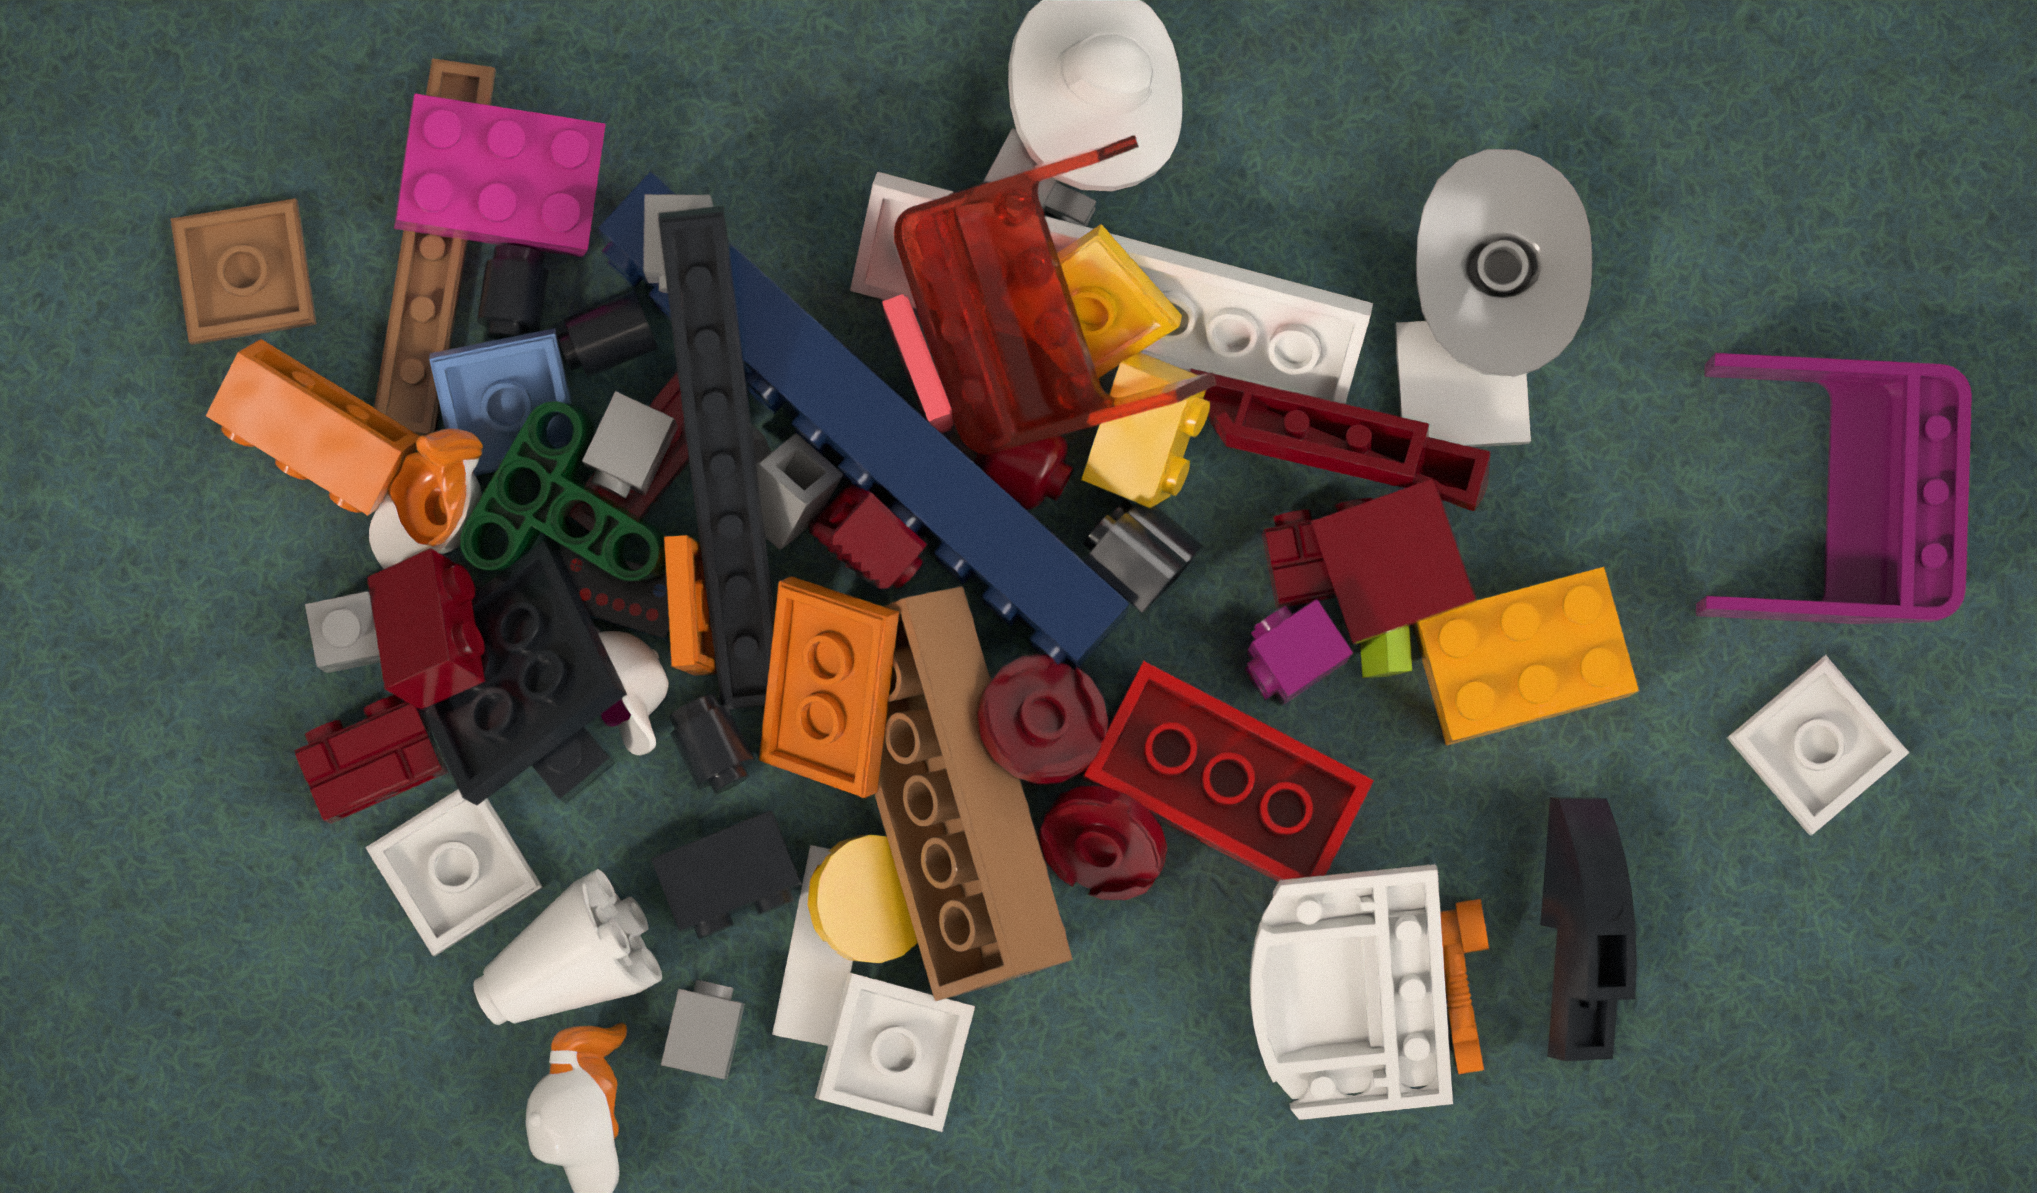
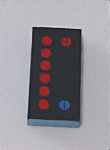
M564 545L561 546L559 553L591 618L667 641L670 625L666 572H662L651 580L626 581L613 576ZM625 560V563L633 570L637 571L644 567L643 565Z

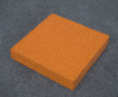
M687 535L664 537L672 667L694 676L717 674L700 542Z

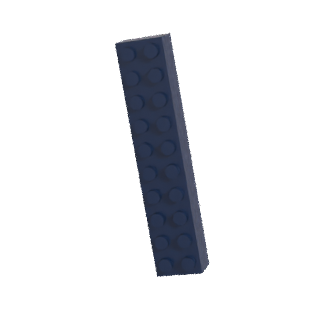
M650 171L598 227L606 244L601 252L608 259L607 264L633 288L642 280L653 290L649 293V296L655 301L653 305L671 322L668 293L659 291V283H648L644 274L645 195L676 194ZM729 243L744 369L747 374L746 384L749 386L747 390L774 415L782 407L795 418L791 422L796 428L794 433L801 436L822 456L830 449L842 460L839 468L843 471V478L849 484L869 491L873 495L876 492L890 503L887 508L918 537L924 534L938 547L934 551L937 556L935 560L954 579L964 585L970 577L973 578L986 590L982 595L984 598L982 603L1004 624L1011 628L1019 620L1034 634L1030 638L1032 641L1030 646L1037 654H1047L1058 665L1060 663H1067L1073 670L1077 667L1080 668L1127 616L1130 603Z

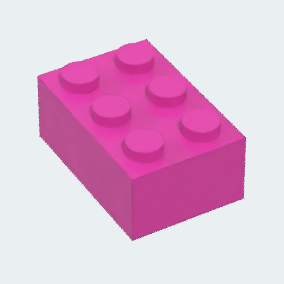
M414 94L394 229L496 245H516L542 252L583 257L589 245L606 124Z

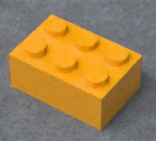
M1604 567L1477 600L1476 603L1412 624L1446 746L1623 699L1639 691Z

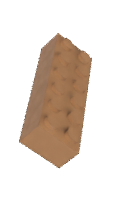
M963 586L906 597L884 606L898 611L899 618L878 791L875 793V797L935 1001L997 985L1073 960L1020 779L1014 777L996 763L981 740L977 713L982 692L992 680L986 667L974 619L970 612Z

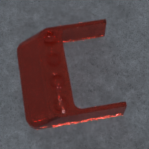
M1135 135L1003 175L920 203L904 210L897 218L894 226L895 245L940 381L952 409V417L962 441L970 449L982 454L996 453L1176 404L1216 385L1213 372L1123 397H1112L1103 390L1039 200L1038 187L1041 180L1090 166L1138 148L1139 145Z

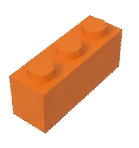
M262 339L237 353L206 414V417L222 426V432L232 441L244 446L259 448L275 458V464L284 473L297 479L311 480L329 491V497L338 506L355 513L363 512L366 515L378 509L388 492L387 489L392 479L399 473L403 460L409 454L415 453L417 449L416 440L420 437Z

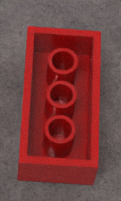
M1143 661L1109 726L1105 738L1102 740L1100 750L1091 761L1083 778V781L1093 786H1104L1129 795L1146 807L1154 818L1277 882L1286 879L1326 875L1374 780L1145 661Z

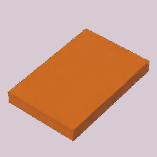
M792 576L779 581L759 761L863 798L877 793L899 618L898 611Z

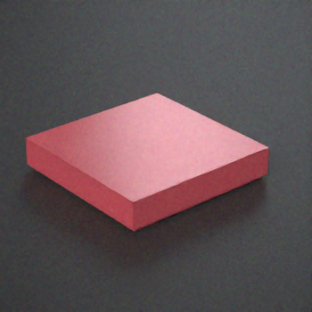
M904 294L883 301L886 324L923 418L941 434L952 430V409L908 296L904 297Z

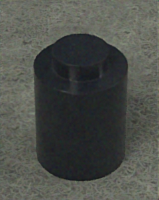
M635 290L564 318L568 331L557 335L570 370L572 371L583 366L587 377L658 349Z

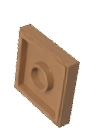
M296 199L171 219L188 340L191 345L317 325L300 211Z

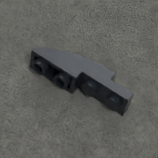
M1550 797L1540 922L1542 926L1557 929L1548 1057L1562 1061L1613 1059L1618 1000H1632L1636 997V925L1626 857L1615 819L1606 798Z

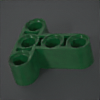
M553 401L537 406L528 416L467 520L460 536V542L465 558L473 566L483 570H506L530 552L542 532L617 578L626 581H646L659 576L666 569L664 540L666 536L657 527L574 478L595 435L594 424L590 415L581 407ZM564 413L572 421L574 434L567 446L556 449L547 438V427L554 416ZM530 468L538 474L541 480V491L533 502L526 505L518 499L515 493V481L522 471ZM585 501L593 508L596 522L593 530L581 538L572 532L568 517L571 509L577 503ZM499 524L508 535L509 545L502 557L495 560L486 554L482 539L485 531L490 526ZM635 534L642 535L648 541L651 554L647 564L637 571L631 569L623 558L624 544L629 537Z

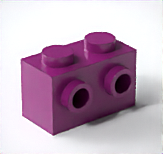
M1316 599L1294 615L1291 614L1287 606H1284L1254 627L1255 630L1251 633L1255 640L1251 643L1246 653L1251 661L1247 663L1248 666L1244 668V671L1264 700L1275 695L1281 706H1283L1343 666L1353 652Z

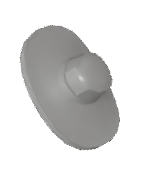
M1486 149L1459 159L1437 180L1423 207L1417 236L1416 277L1421 310L1435 340L1456 362L1484 375L1515 377L1536 371L1557 358L1573 340L1584 319L1592 278V242L1586 211L1576 190L1563 174L1539 157L1519 150Z

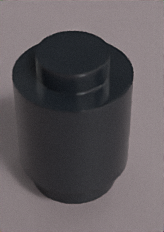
M499 245L494 248L493 259L486 261L477 322L489 328L488 336L490 338L498 340L540 331L549 271L543 267L545 255L542 252L516 245Z
M715 694L700 697L677 709L669 716L674 727L670 735L698 789L711 786L714 793L719 794L749 778L745 768L755 759L728 706H720Z

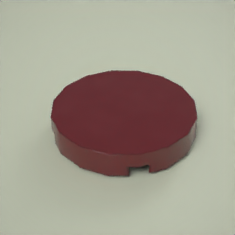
M1047 654L1022 656L1003 666L982 692L977 713L981 740L993 760L1014 777L1036 784L1064 782L1082 772L1100 750L1108 726L1104 698L1091 677L1078 667L1073 670L1066 664L1060 663L1058 665Z
M1079 786L1061 793L1046 812L1039 834V843L1044 859L1056 875L1072 887L1075 882H1078L1080 885L1090 888L1088 895L1102 900H1128L1146 893L1164 867L1168 848L1162 827L1146 807L1129 795L1104 786Z

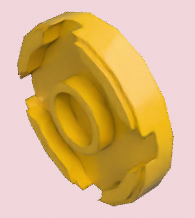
M859 835L838 842L828 851L831 853L825 857L822 864L817 865L810 878L807 905L814 930L823 942H827L832 949L837 951L835 953L850 961L883 963L902 957L918 941L888 838L878 835Z

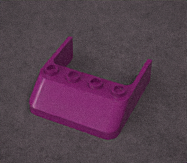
M1715 353L1705 363L1704 377L1815 382L1822 385L1829 393L1830 424L1824 594L1821 601L1706 596L1696 603V616L1844 624L1937 622L1956 612L1961 606L1966 593L1972 394L1965 376L1956 368L1945 364Z

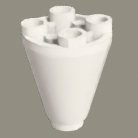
M599 869L573 882L485 967L483 976L474 980V992L486 1016L496 1025L506 1021L518 1023L633 995L662 981V972L653 954L646 948L640 934L648 930V922L641 907L632 897H627L621 901L614 892L609 879Z

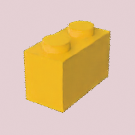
M1142 352L1121 361L1081 480L1148 508L1154 507L1169 498L1170 495L1176 496L1186 480L1190 467V461L1183 458L1190 436L1196 437L1200 433L1208 416L1210 402L1203 398L1209 380Z

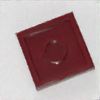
M1434 479L1311 521L1353 644L1367 641L1477 602Z

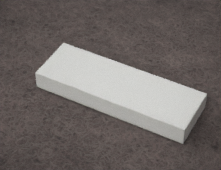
M810 845L772 1035L829 1046L847 975L852 971L853 961L847 960L835 953L837 951L832 949L827 942H823L813 928L807 905L810 878L817 865H821L825 857L831 852H828L830 849Z

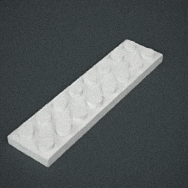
M877 172L871 189L850 291L883 300L904 294V297L908 296L913 308L1037 340L1001 300L1004 287L1093 229ZM1111 234L1182 314L1180 326L1140 352L1189 372L1192 368L1338 403H1346L1373 303Z

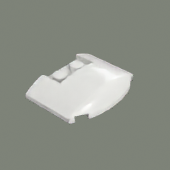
M1436 864L1280 880L1274 889L1273 899L1259 923L1255 937L1250 971V1003L1257 1042L1266 1069L1273 1083L1277 1081L1292 1099H1298L1289 1103L1299 1120L1453 1104L1438 871ZM1417 1086H1426V1087L1421 1088V1089H1412V1088H1409V1087H1417ZM1363 1092V1093L1358 1094V1095H1355V1096H1353V1095H1346V1094H1348V1093Z

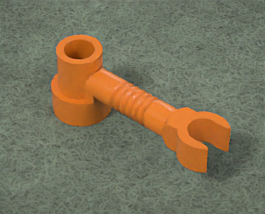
M1481 899L1456 902V909L1440 912L1445 992L1447 995L1446 1000L1448 1001L1447 1007H1449L1448 1016L1458 1074L1484 1070L1474 1009L1471 1005L1472 999H1470L1471 993H1469L1470 987L1468 986L1469 981L1467 980L1468 975L1466 974L1467 968L1464 953L1489 949Z

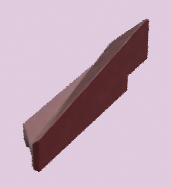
M1190 369L1191 373L1209 380L1203 398L1210 402L1207 418L1226 447L1401 488H1407L1434 479L1443 501L1471 511L1477 509L1486 493L1491 451L1429 437V423Z

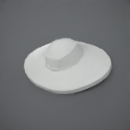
M1042 0L1027 13L1013 39L1009 59L1008 86L1010 107L1016 131L1031 159L1053 179L1080 190L1115 191L1135 186L1153 176L1170 158L1178 142L1182 121V88L1180 70L1173 43L1163 23L1152 8L1141 0Z

